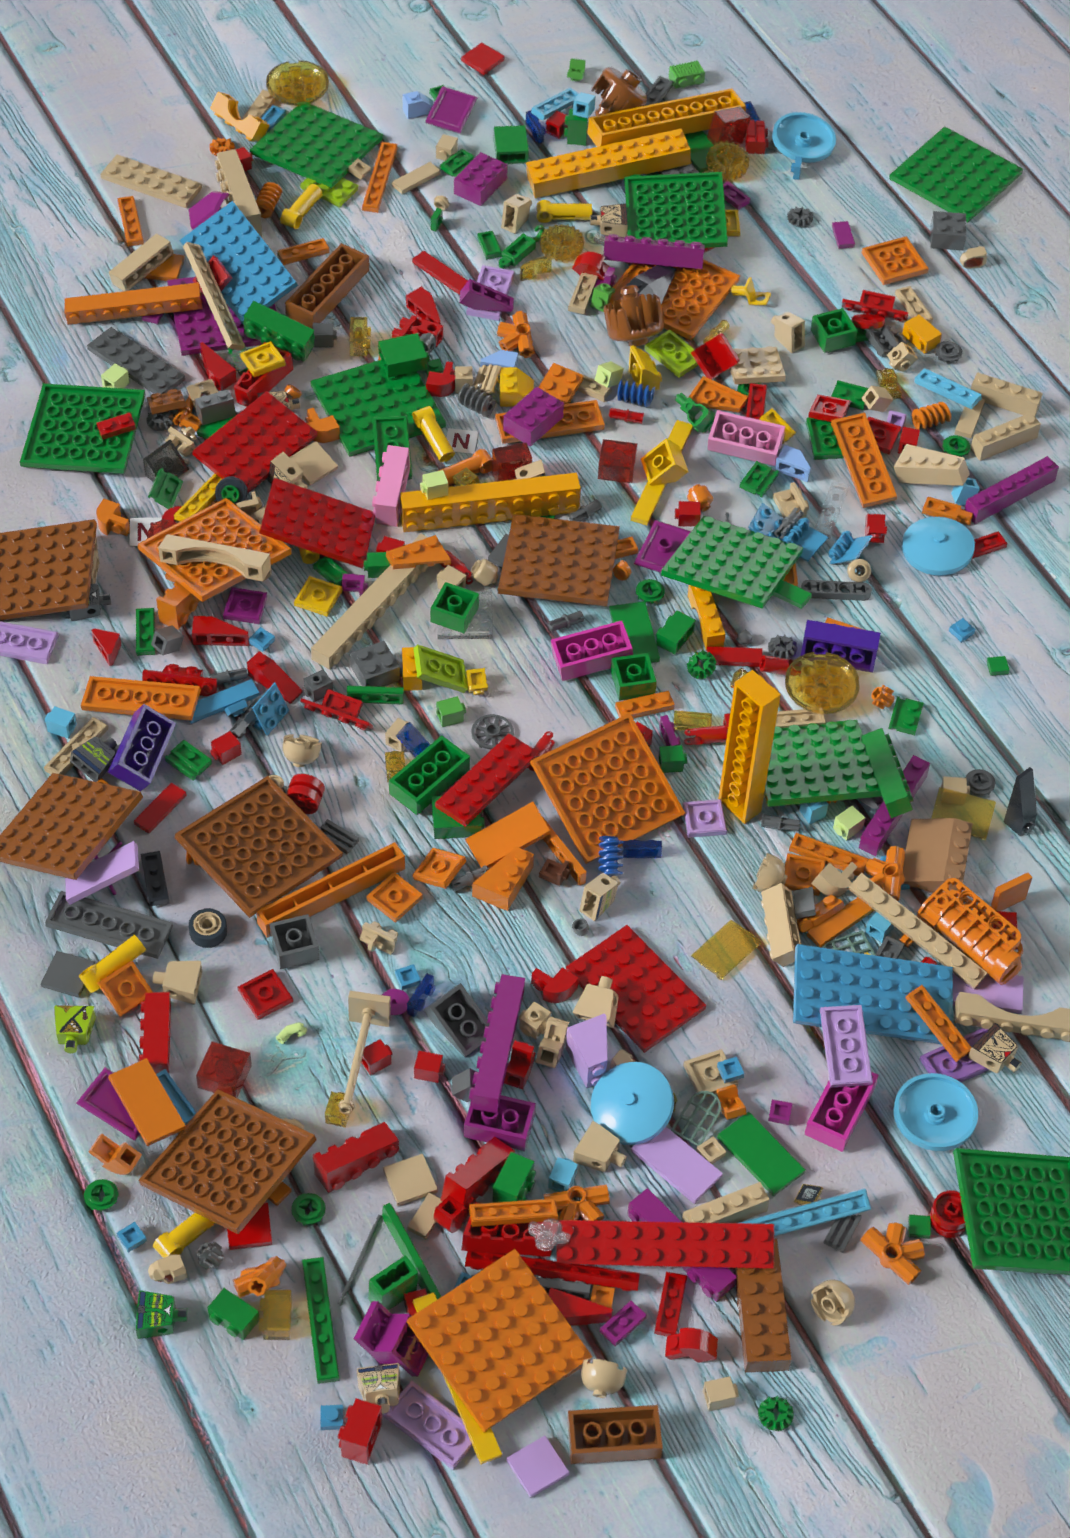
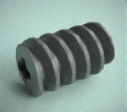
M468 383L464 384L458 394V401L461 405L476 411L483 417H488L496 405V400L492 401L491 395L486 397L487 394L485 392L481 393L480 389L475 391V387H470Z

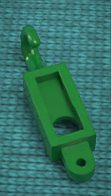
M538 225L534 229L535 232H538L535 237L527 236L524 233L502 251V258L498 261V266L501 269H506L510 265L515 267L536 249V242L543 238L545 227Z

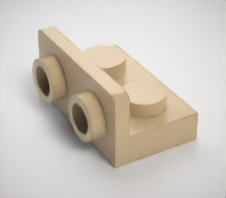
M795 482L790 484V489L773 493V499L783 518L788 517L794 508H799L797 512L801 509L803 512L801 518H806L809 505L807 500H804L801 489L796 486Z

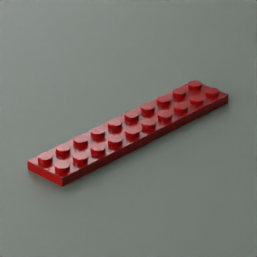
M557 1221L556 1262L564 1264L774 1269V1224Z

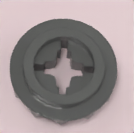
M796 206L795 209H790L787 219L794 226L805 227L812 223L813 212H809V209H804L803 206L802 208Z
M944 341L936 346L935 355L938 356L939 360L953 363V361H958L962 357V348L954 342Z
M169 411L156 414L148 413L146 418L147 425L156 431L167 430L174 424L173 412Z
M777 634L775 638L771 637L768 643V651L773 657L790 659L797 653V642L793 641L792 637H786L785 634L784 636ZM780 643L786 646V650L780 646Z
M975 769L970 771L965 777L967 786H970V791L974 795H989L995 788V778L988 771ZM978 779L983 784L982 787L977 783Z

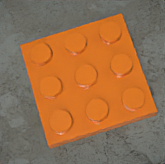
M907 236L862 248L863 256L883 285L928 273L929 268Z

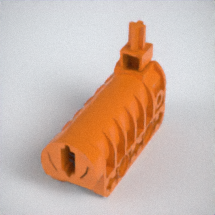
M947 879L920 907L916 915L919 919L944 936L1000 985L1006 984L1022 969L1020 957L1023 954V946L1021 944L1020 931L958 879ZM956 884L957 890L952 889L949 891V885L954 886ZM905 934L899 939L907 948L914 942Z

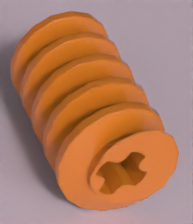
M274 182L263 184L255 200L261 213V218L271 217L282 194V188Z
M942 401L938 404L934 403L926 407L914 409L911 418L916 429L920 427L926 429V426L932 427L933 424L937 426L939 422L944 424L945 420L950 422L951 413L947 404Z

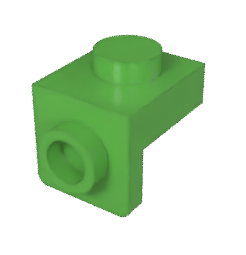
M571 58L567 78H571L572 81L582 80L585 75L586 60Z
M599 284L594 288L590 307L604 312V306L609 304L615 289L609 284Z

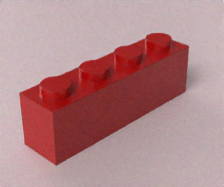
M170 992L145 993V1001H141V1013H144V1018L140 1019V1030L144 1031L143 1036H140V1049H143V1054H139V1061L147 1058L156 1074L164 1069L169 1074Z

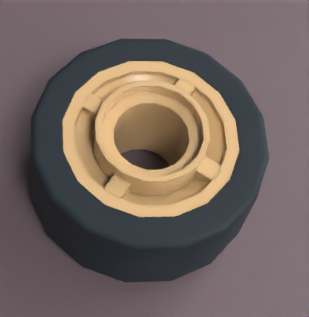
M213 908L198 910L189 920L188 928L191 940L200 947L212 948L218 946L227 936L226 919L218 910Z

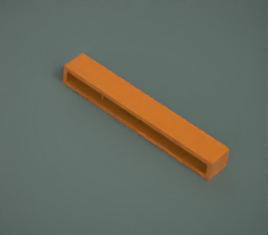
M199 282L64 298V313L68 325L202 309V293Z
M394 842L264 906L256 913L257 924L268 938L270 937V923L307 914L311 917L385 880L393 872L397 874L405 870V855Z

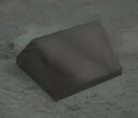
M171 439L143 458L145 476L153 482L161 468L164 469V472H169L176 477H180L189 470V467Z

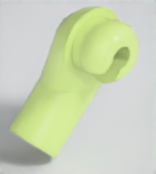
M300 1022L287 1025L276 1036V1039L279 1043L284 1044L295 1033L299 1037L305 1035L307 1028Z

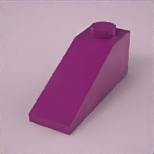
M469 279L460 291L459 303L474 310L512 312L514 298Z

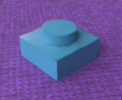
M796 156L795 163L791 165V172H793V179L799 180L802 157Z
M964 618L949 627V632L960 642L974 635L976 630Z
M261 627L249 638V644L262 652L275 641V636Z
M244 699L228 706L224 710L227 716L233 714L236 717L244 713L243 709L248 707Z
M414 964L395 970V976L401 990L421 985V979Z
M737 1057L717 1063V1068L725 1084L744 1078L745 1073Z
M136 1222L131 1223L116 1233L128 1253L147 1242L145 1235Z
M321 1405V1430H340L343 1425V1405Z

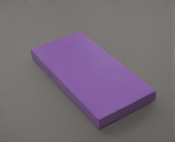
M982 1028L964 1036V1038L972 1047L989 1029ZM944 1046L921 1055L919 1059L928 1073L950 1076L961 1083L989 1070L968 1058L969 1054L955 1062Z

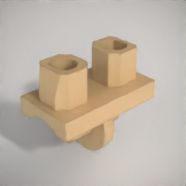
M173 427L168 429L170 435L165 442L173 449L181 443L177 450L185 458L197 448L193 442L196 440V436L194 435L195 429L192 427L182 428L180 432Z
M375 921L371 924L365 922L362 925L363 930L360 941L368 944L369 951L373 952L377 948L390 955L394 952L398 932L392 929L386 932Z

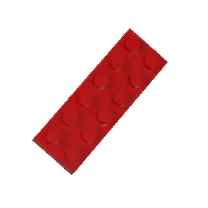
M510 733L507 734L435 802V807L466 827L531 765V760L539 757V752Z

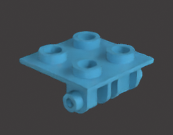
M762 502L748 528L755 533L760 532L763 535L780 539L782 534L777 537L775 530L779 528L784 518Z
M801 518L782 541L803 547L800 558L808 562L828 537L810 527L807 518Z
M844 531L829 550V557L832 559L829 564H840L845 561L858 559L863 549L869 545L868 542L873 535L853 539L850 531Z
M273 683L252 707L257 717L254 727L257 730L263 729L266 736H268L289 712L276 683Z

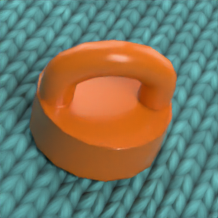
M288 384L285 388L287 396L288 394L291 395L292 399H299L302 395V392L291 384Z
M621 560L613 568L614 576L622 581L627 580L632 573L630 566L625 560Z

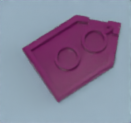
M212 191L189 209L192 230L222 208L220 207L223 201L227 200L229 193Z

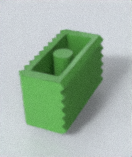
M698 60L685 62L684 64H676L669 67V79L673 81L675 89L695 84L699 85L704 83L705 71Z

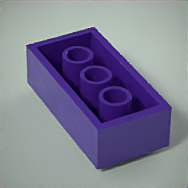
M807 620L800 660L873 673L881 633Z
M143 704L134 712L108 773L141 792L151 784L176 723Z

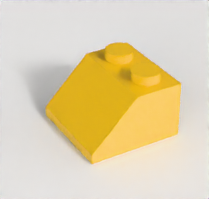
M634 345L630 346L628 371L633 381L636 382V387L638 388L641 383L643 389L649 385V391L653 387H655V390H659L662 376L656 370L655 361L651 360L648 353Z
M501 367L499 383L500 407H514L534 389V379L517 367Z
M667 438L641 458L648 483L651 486L676 482L688 473L680 446Z

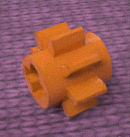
M885 685L876 687L871 695L872 699H874L872 704L882 710L884 707H890L895 700V697L892 695L894 690Z

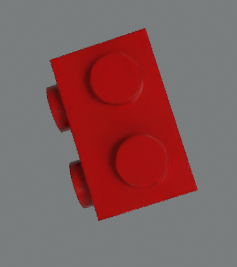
M722 333L691 352L705 376L711 380L740 362L728 339Z

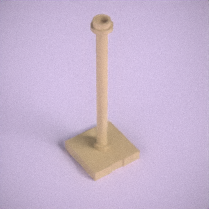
M357 991L349 992V1021L362 1023L344 1100L340 1101L338 1105L339 1111L343 1114H350L354 1110L352 1098L370 1024L385 1027L390 1025V996Z

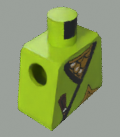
M55 1005V1025L58 1044L65 1045V1052L76 1053L77 1045H86L89 1042L96 1020L94 1006Z

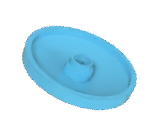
M794 112L782 116L775 123L772 132L773 142L782 154L792 160H795L796 156L802 157V162L814 163L826 159L833 152L836 143L835 132L825 120L804 112Z
M928 517L916 521L906 530L902 541L903 555L911 566L923 573L938 576L954 574L964 569L971 562L975 548L971 532L963 524L946 517Z
M627 1062L611 1068L599 1079L591 1097L593 1120L619 1138L620 1144L638 1145L655 1138L669 1123L674 1108L673 1091L665 1076L653 1066L642 1062Z
M928 1073L913 1077L900 1088L894 1103V1118L900 1132L913 1144L927 1150L947 1151L963 1145L972 1136L978 1121V1107L972 1093L961 1082L943 1074Z

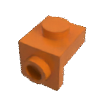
M735 1084L717 1089V1097L721 1102V1112L727 1120L746 1114V1107L738 1097V1089Z

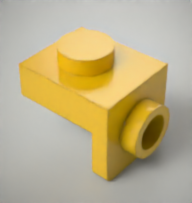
M485 668L466 670L468 693H473V695L485 694L484 692L488 690Z

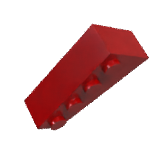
M276 347L285 360V366L254 377L249 369L243 373L234 386L237 403L245 407L249 406L258 398L257 393L269 392L294 370L291 353Z
M382 1122L363 1131L359 1138L352 1136L346 1139L342 1146L332 1145L327 1149L329 1152L322 1155L320 1152L313 1154L314 1175L328 1193L333 1190H339L346 1182L351 1179H357L367 1169H373L378 1166L380 1161L387 1157H393L399 1150V1139L386 1122Z
M493 1137L479 1148L477 1156L474 1154L470 1155L465 1165L460 1163L455 1168L456 1172L454 1174L451 1172L446 1174L441 1201L449 1195L466 1207L465 1210H469V1205L474 1204L479 1196H484L492 1183L495 1184L510 1152L514 1153L515 1150L496 1137Z
M469 1217L463 1233L461 1251L508 1254L516 1249L519 1255L550 1257L556 1241L558 1224L545 1221L472 1227L471 1218Z

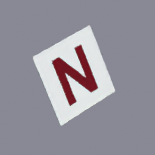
M448 428L446 438L454 452L474 454L478 431Z
M162 517L130 518L129 546H138V543L161 532Z

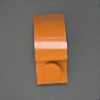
M314 408L307 409L306 423L318 432L317 437L313 441L329 443L339 440L340 430L333 415L319 419Z
M103 499L96 510L100 531L107 536L110 531L127 536L130 533L129 519L121 517L120 504Z
M103 1133L98 1136L89 1150L91 1155L104 1163L102 1167L119 1175L130 1173L142 1156L140 1152L126 1142L119 1146Z

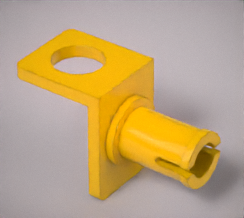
M752 277L748 278L745 286L733 285L731 290L732 296H746L749 305H767L771 297L770 292H755ZM761 296L766 297L762 301H757V298Z

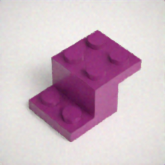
M379 1301L371 1302L354 1337V1340L380 1364L399 1363L412 1377L419 1376L428 1357V1352L407 1323V1319L412 1317L411 1314H391Z

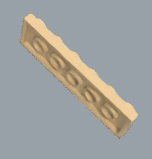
M118 154L101 172V179L184 208L189 206L202 189V183Z

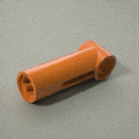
M479 449L472 457L441 470L445 473L448 485H451L479 472L483 474L489 473L495 467V461L485 449Z

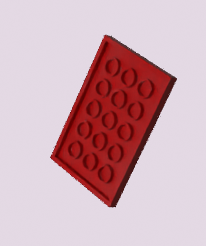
M266 391L195 448L192 455L221 479L231 476L241 479L249 493L269 477L270 462L282 452L291 457L315 439L318 432Z
M274 478L259 534L363 568L376 516L373 515V511Z
M628 925L566 966V970L579 978L578 984L583 990L587 984L598 986L601 976L613 980L610 990L615 991L618 995L615 1023L644 1053L706 1009V1004Z

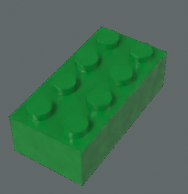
M256 301L252 302L244 315V334L249 338H255L261 341L262 344L271 341L275 347L291 353L293 359L305 363L314 348V329Z
M441 735L389 780V794L414 814L418 815L432 803V796H440L470 770V756Z

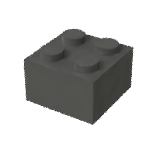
M933 211L930 225V248L963 251L966 239V214Z
M385 641L350 653L351 668L361 686L385 687L400 681V666Z
M309 914L269 924L270 937L280 969L320 960L319 946Z

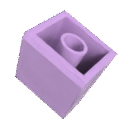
M605 1013L567 1028L566 1050L586 1088L595 1087L599 1079L606 1073L607 1017Z

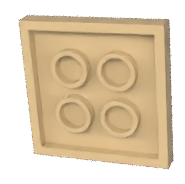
M777 347L733 349L740 360L739 363L730 368L734 384L785 381L786 375Z

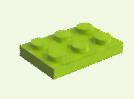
M306 178L300 184V188L306 190L310 184L319 186L323 193L320 198L339 208L359 190V185L345 178H342L332 189L310 178Z
M671 330L645 344L644 350L678 378L699 366L691 354L695 349Z
M418 644L413 648L417 678L462 693L468 690L463 659Z

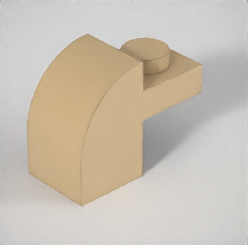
M851 862L841 873L829 863L811 884L827 896L839 897L852 884L851 880L855 876L853 872L857 866Z
M551 1016L548 1018L544 1038L539 1044L536 1063L556 1068L565 1047L569 1022Z

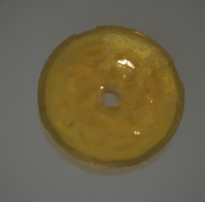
M298 60L299 63L289 64V61L281 63L268 73L266 78L267 90L274 99L286 105L300 106L312 104L321 99L329 87L328 74L322 67L302 60Z
M811 652L798 657L790 664L785 676V687L790 698L801 708L817 714H834L845 710L856 700L860 689L859 676L855 668L844 658L827 652L825 654Z

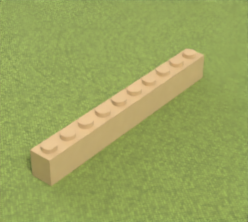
M420 534L413 542H416V541H419V540H422V539H425V538H428V537L425 536V535H423V534ZM427 564L405 569H393L390 565L311 647L312 660L329 670L334 664H338L341 657L351 650L352 645L359 641L363 634L373 627L374 622L384 615L389 606H393L396 599L406 592L407 587L414 583L422 572L427 570Z

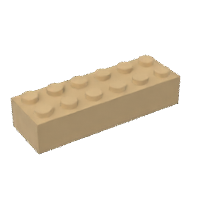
M236 149L217 153L215 166L218 172L216 173V178L218 182H221V192L229 193L225 203L228 204L233 201L262 238L261 213Z

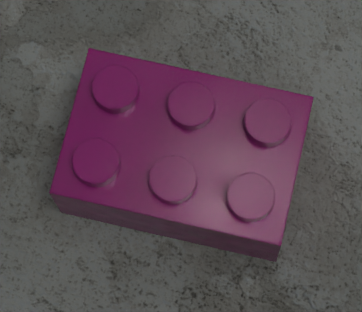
M480 152L454 178V194L482 206L507 180L508 164Z
M535 387L504 415L503 430L531 447L563 418L564 403L542 389Z
M501 1095L498 1111L494 1113L472 1109L473 1100H471L464 1123L465 1138L488 1142L493 1137H496L513 1149L526 1150L535 1118L536 1103Z

